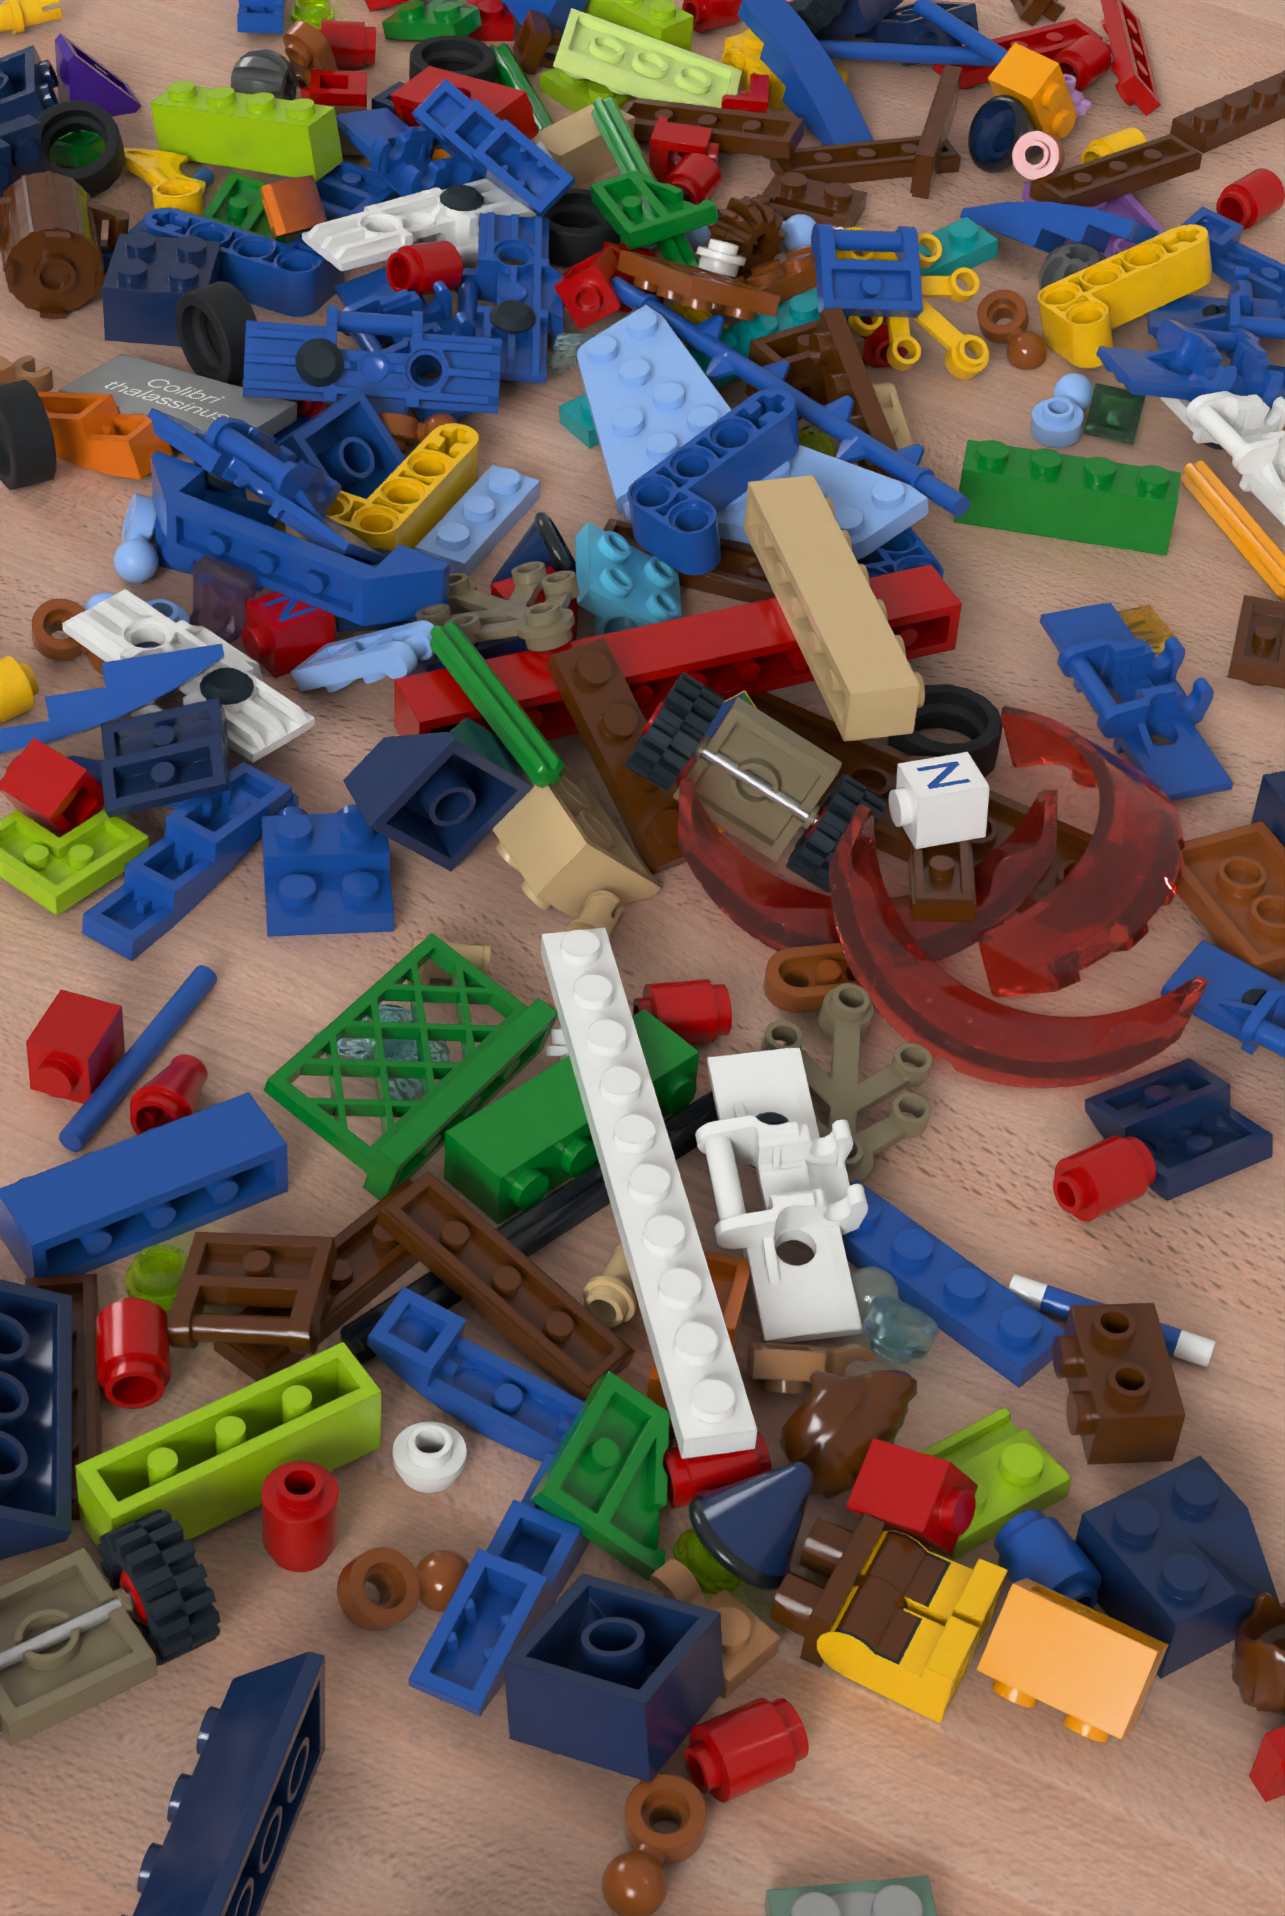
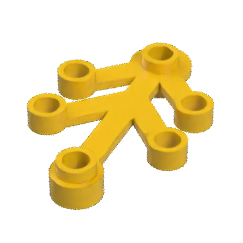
M849 227V228H846V229H844V230H865V229L859 228V227ZM923 233L918 236V245L927 247L931 253V257H926L919 251L920 268L926 269L939 259L942 254V245L939 239L932 234ZM835 250L836 259L898 261L895 252L862 251L864 256L861 257L854 254L853 251ZM966 267L956 269L950 276H921L923 311L917 318H913L946 348L945 366L954 377L962 380L976 377L986 367L989 361L987 344L978 336L971 334L963 335L923 298H950L958 303L967 302L978 291L980 281L977 274ZM956 279L965 281L969 288L968 291L961 290L957 286ZM849 316L848 322L850 328L857 334L869 336L882 324L883 317L870 316L872 325L863 323L859 316ZM887 317L890 342L886 352L887 360L897 370H908L920 358L921 347L918 341L910 335L908 317ZM897 347L906 348L910 354V359L902 358L898 354ZM967 347L972 350L977 359L969 358L964 348Z

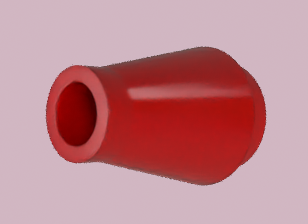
M187 1054L176 1056L168 1067L133 1094L130 1100V1123L137 1135L151 1128L160 1127L196 1113L202 1087L208 1078L207 1069L198 1058Z

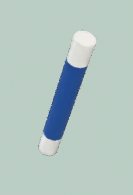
M1014 1274L1008 1289L1037 1311L1064 1320L1068 1318L1070 1306L1104 1304ZM1160 1323L1169 1355L1208 1368L1216 1341Z

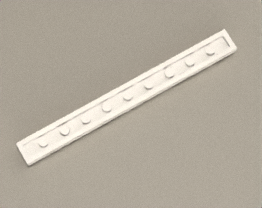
M595 928L541 934L543 964L667 1408L670 1413L681 1458L686 1459L755 1449L757 1427L606 929Z

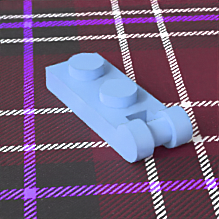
M420 620L327 643L290 673L301 692L325 687L328 692H334L359 678H363L365 684H369L387 675L392 679L406 677L416 669L418 659L427 660L435 654L430 647V641L433 638L430 631L434 625L428 621Z

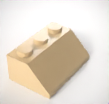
M564 764L561 770L563 778L557 784L550 783L544 788L537 787L532 782L534 787L491 830L500 840L495 846L498 853L508 864L519 870L524 880L520 884L521 889L531 901L544 910H547L552 905L567 915L577 918L589 894L596 890H605L613 893L620 899L616 906L654 897L662 889L586 777Z

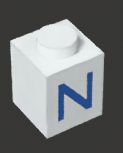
M968 752L899 763L897 766L896 789L891 790L889 793L890 815L896 827H903L915 849L986 837L990 786Z

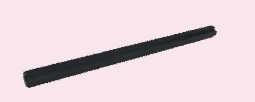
M712 1090L664 1121L675 1160L697 1147L695 1134L701 1126L709 1122L718 1121ZM598 1163L496 1228V1230L524 1255L529 1257L610 1204L600 1164ZM431 1271L406 1286L407 1289L445 1309H449L463 1300ZM400 1291L342 1327L340 1331L341 1342L345 1343L360 1364H364L377 1356L366 1344L368 1335Z

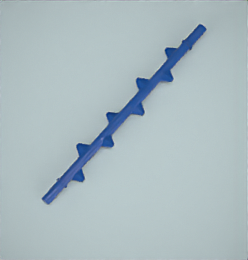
M614 277L610 281L623 304L634 311L645 305L649 306L664 317L681 341L711 359L705 372L710 381L736 375L759 391L769 388L788 391L794 396L796 402L797 421L804 419L841 443L835 458L848 463L867 459L901 482L909 484L928 497L929 500L956 517L964 515L970 505L968 497L936 478L931 469L919 467L924 454V447L920 444H914L894 451L851 424L849 421L855 401L850 396L846 395L823 406L785 382L791 368L790 363L786 360L761 367L720 341L725 319L717 314L695 325L660 303V299L656 295L644 293L621 277Z

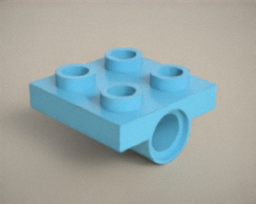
M590 522L583 526L575 536L576 578L580 594L577 596V605L595 614V636L682 618L679 572L656 556L650 557L629 545L616 532L604 531Z

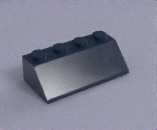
M0 1279V1560L64 1542L71 1534L72 1296Z
M306 1652L235 1677L230 1684L221 1708L213 1706L208 1708L198 1734L196 1751L200 1757L192 1775L182 1773L178 1777L171 1794L167 1813V1820L171 1823L163 1845L155 1842L151 1843L142 1861L137 1882V1891L142 1894L132 1916H260L325 1750L324 1655Z

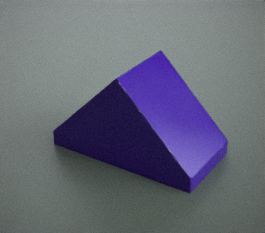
M61 33L54 41L56 72L59 83V102L82 100L96 103L109 112L111 116L131 114L138 111L141 104L126 82Z

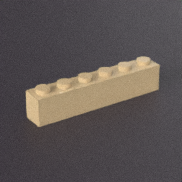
M814 475L748 482L743 529L843 741L912 734L917 708L923 707L925 701L922 676L919 672H913L906 658L902 637L894 635L888 623L887 611L883 600L876 599L870 588L869 575L865 565L858 564L852 552L849 533L847 530H841L835 519L831 498L824 497Z

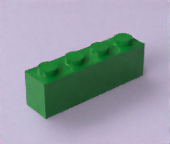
M968 440L959 492L969 498L970 505L964 515L954 517V522L1166 556L1178 504L1181 472L1168 471L1156 465L1142 467L1116 463L1104 457L1084 458L1059 454L1054 450L1045 448L1033 450L1007 446L995 440L983 442Z
M644 1009L632 1016L662 1117L665 1118L669 1114H676L688 1106L695 1098L699 1051ZM569 1056L445 1132L444 1179L496 1224H500L520 1210L528 1209L540 1201L546 1193L571 1177L581 1175L598 1161Z

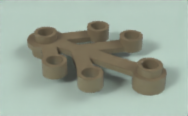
M539 561L524 563L512 569L511 574L515 590L509 600L477 590L476 584L469 581L467 574L455 573L449 575L448 604L430 605L418 610L415 615L417 621L425 620L434 626H443L449 621L457 623L472 644L518 636L525 640L528 650L547 651L561 647L573 638L571 627L575 624L573 611L567 609L570 601L580 594L575 572L559 571L547 575L545 564ZM543 589L546 598L545 602L533 605L540 590Z
M844 983L830 990L825 995L818 1016L820 1028L833 1039L831 1077L802 1049L804 1034L792 1022L778 1020L770 1023L763 1037L761 1051L800 1048L810 1095L829 1113L828 1127L815 1116L819 1136L823 1138L829 1135L833 1130L832 1124L837 1120H847L849 1122L853 1147L845 1160L847 1175L850 1184L855 1180L864 1184L869 1179L874 1167L873 1156L905 1137L914 1138L923 1134L931 1115V1106L921 1095L905 1092L894 1098L887 1118L856 1133V1117L905 1087H918L924 1084L931 1069L933 1058L924 1046L912 1042L903 1043L896 1048L890 1065L858 1083L860 1040L868 1032L874 1014V1006L868 992L864 988L853 983ZM775 1040L787 1042L789 1045H781L777 1043ZM904 1062L912 1063L916 1065L918 1068L910 1067L906 1065ZM902 1112L911 1113L917 1118L907 1117Z

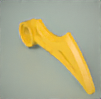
M124 148L125 163L123 169L137 175L152 188L154 209L174 208L197 216L202 214L204 211L202 195L206 188V182L190 178L180 171L181 167L189 161L188 156L160 150Z

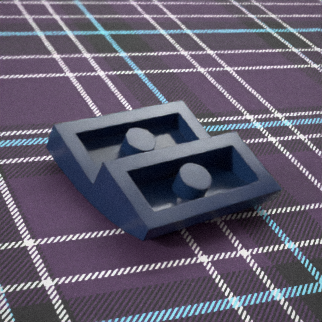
M219 698L101 724L105 760H100L105 812L109 818L230 790V755L225 711Z
M1190 1058L1085 1099V1111L1104 1139L1111 1136L1123 1138L1132 1136L1138 1138L1146 1145L1152 1154L1156 1166V1177L1153 1184L1149 1187L1166 1201L1271 1158L1273 1155V1134L1231 1108L1230 1084Z

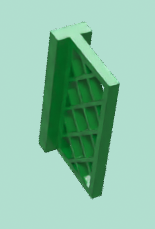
M431 933L268 1078L264 1092L366 1172L368 1175L363 1188L378 1200H381L406 1179H410L445 1145V1132L480 1111L543 1050L558 1014L557 1011L539 997L527 1007ZM430 959L451 975L452 986L421 985L418 969ZM382 1001L410 1002L413 1023L380 1021L378 1005ZM423 1002L455 1004L458 1024L426 1023ZM468 1004L489 1005L506 1019L499 1025H471ZM367 1016V1021H361ZM341 1038H369L373 1060L339 1059L337 1042ZM383 1039L416 1040L418 1061L385 1060ZM429 1040L460 1041L463 1059L459 1063L432 1062ZM474 1042H480V1043L475 1047ZM326 1053V1058H320ZM300 1075L329 1076L331 1098H308L291 1083ZM341 1076L375 1077L378 1099H344ZM388 1078L421 1079L423 1097L419 1101L391 1100ZM434 1079H441V1080L435 1085ZM346 1116L380 1117L383 1135L369 1146L348 1129ZM393 1117H400V1119L394 1124Z

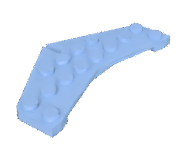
M647 305L586 341L577 351L579 373L619 515L625 513L626 521L630 522L631 517L627 497L629 486L731 411L730 407L664 317ZM802 445L799 446L798 452L792 458L762 479L770 480L814 475L824 497H830L833 502L835 519L841 530H847L849 533L852 552L856 560L869 555L929 514L928 497L909 484ZM747 491L717 513L720 538L750 544L743 529Z

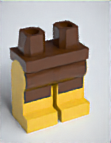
M864 1514L855 1532L817 1518L802 1548L799 1565L829 1578L826 1586L823 1587L793 1572L787 1573L774 1597L770 1619L805 1637L800 1656L801 1659L818 1667H822L825 1662L831 1669L842 1676L941 1724L966 1674L968 1665H970L994 1617L1008 1570L980 1558L974 1569H971L928 1551L918 1540L907 1534L897 1531H884L885 1522L867 1514Z

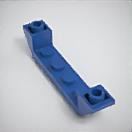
M156 451L151 456L153 505L168 550L315 606L361 626L416 619V612L424 607L440 603L448 604L450 563L399 544L378 566H370L206 502L205 469Z

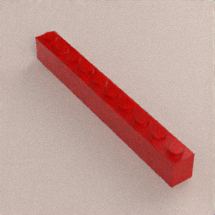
M932 565L869 578L870 588L876 599H882L885 604L888 623L894 635H900L903 639L907 660L955 650L962 603ZM776 598L570 641L561 647L547 651L528 650L485 660L547 741L579 734V731L546 664L553 654L605 638L645 719L650 718L658 704L664 701L682 672H685L725 698L724 701L744 690L749 696L815 681ZM447 668L394 679V727L400 736L450 732L466 717L496 735Z

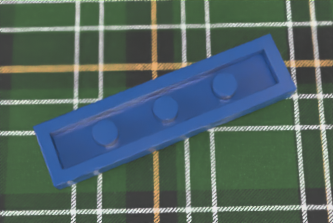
M855 1180L850 1184V1186L853 1184L863 1185L868 1205L867 1214L859 1228L842 1235L846 1257L850 1263L1018 1388L1023 1386L1053 1360L1054 1338L1056 1335H1064V1329L863 1183Z

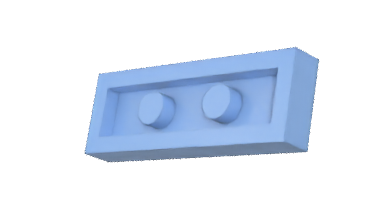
M492 464L420 541L415 550L450 563L449 575L465 573L469 577L539 499L540 480L520 474L511 468H502Z

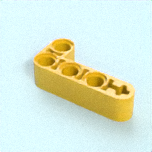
M1192 224L1175 227L1041 289L1037 300L1045 344L1079 368L1102 366L1103 364L1096 354L1099 347L1114 348L1112 329L1199 290L1212 281L1213 272L1207 229L1200 225Z
M458 423L438 426L367 499L340 490L325 515L372 548L393 551L401 544L415 550L420 541L477 482L478 433L473 428ZM303 536V540H306V541H308V542H311L310 540H308L307 538H305V537Z

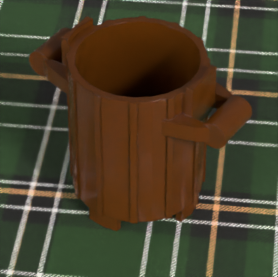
M51 171L34 173L27 176L23 175L2 192L3 196L0 198V252L8 290L17 300L24 304V307L39 311L41 318L64 319L65 312L78 310L79 307L86 304L93 296L95 297L97 291H101L103 276L105 275L102 254L115 249L120 233L128 234L130 215L123 210H113L108 206L99 204V201L92 202L89 193L87 194L82 186L75 182V179L72 177L69 178L61 174L51 173ZM102 220H109L107 240H101Z

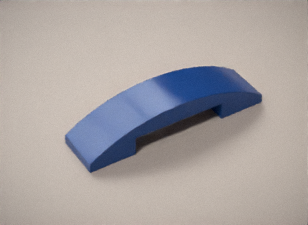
M1203 206L1181 224L1200 225L1207 229L1212 272L1230 284L1234 266L1249 267L1248 282H1251L1253 298L1278 300L1285 285V265L1239 243L1244 226Z
M403 1287L368 1335L366 1344L419 1394L480 1434L540 1462L544 1460L547 1453L555 1455L582 1408L584 1401L463 1338L466 1319Z

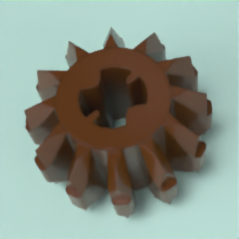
M744 196L741 199L731 197L726 209H717V222L714 225L707 226L711 231L710 238L739 246L737 255L746 258L744 266H739L737 276L743 275L745 280L753 276L751 272L752 267L774 260L777 254L783 253L779 248L780 242L787 234L781 228L783 216L768 206L767 202L756 197ZM710 238L705 242L704 247H708Z

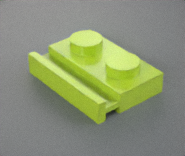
M1005 1407L921 1451V1453L950 1461L978 1485L975 1493L976 1508L974 1517L967 1531L958 1537L953 1553L950 1555L953 1560L997 1536L1002 1527L1018 1514L1033 1509L1042 1511L1068 1496L1072 1480L1071 1476L1026 1429L1019 1431L1010 1421L1011 1413Z

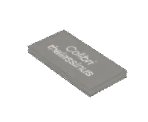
M125 354L115 357L59 389V392L112 394L119 414L148 415L150 410L154 408L190 423L205 434L210 425L222 416L243 420L272 436L297 420V403L284 399L243 397L242 387Z

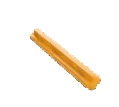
M1200 460L1195 464L1187 463L1183 467L1185 473L1181 477L1184 487L1276 596L1285 601L1284 552L1206 462Z

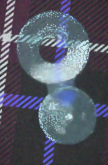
M869 1266L853 1272L851 1280L860 1320L864 1321L862 1329L871 1339L870 1347L880 1356L897 1363H907L910 1358H925L939 1330L936 1322L920 1309L898 1300V1286L894 1278L887 1271Z

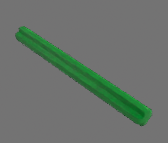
M611 97L605 100L597 98L593 102L594 110L591 112V115L621 174L636 170L653 177L658 182L615 99ZM685 233L656 242L665 260L698 267L699 260Z

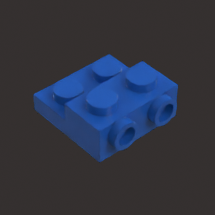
M356 804L345 806L337 813L308 814L299 807H286L278 811L276 815L261 816L262 860L268 937L394 931L388 837L369 828Z

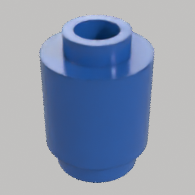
M1033 1509L1018 1514L1002 1527L995 1538L994 1548L999 1553L998 1564L1000 1567L1008 1570L1006 1576L1012 1584L1028 1578L1093 1609L1098 1600L1097 1592L1101 1586L1102 1575L1056 1518L1046 1517L1042 1511Z

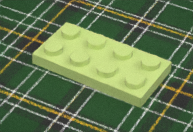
M571 8L553 67L563 70L565 74L572 78L588 79L597 82L619 95L630 94L643 99L721 108L723 95H737L742 74L740 69Z

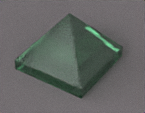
M1096 383L1083 434L1134 445L1146 396L1130 394L1126 389Z

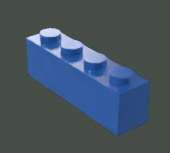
M248 1092L0 1188V1237L26 1278L85 1274L288 1192L287 1143Z

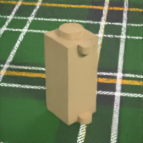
M593 103L538 131L539 134L531 139L535 145L542 141L554 161L575 178L576 183L571 188H579L618 167L591 115V112L594 110ZM621 110L634 135L635 117Z

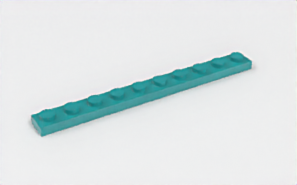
M968 217L955 221L931 233L939 239L942 245V254L931 267L926 269L920 268V275L950 276L958 268L966 267L971 269L997 257L998 239ZM919 245L920 253L926 257H931L930 250L923 245ZM817 287L780 303L776 317L757 313L754 321L743 320L722 330L720 341L749 358L751 340L818 320L820 315H818ZM845 316V318H846V320H847V323H848V325H849V322H848L849 316ZM859 316V317H860L861 320H863V319H865L867 316ZM687 346L686 349L705 373L711 359L694 348ZM730 375L711 381V383L717 389L739 377ZM586 394L559 406L560 423L589 449L599 444Z

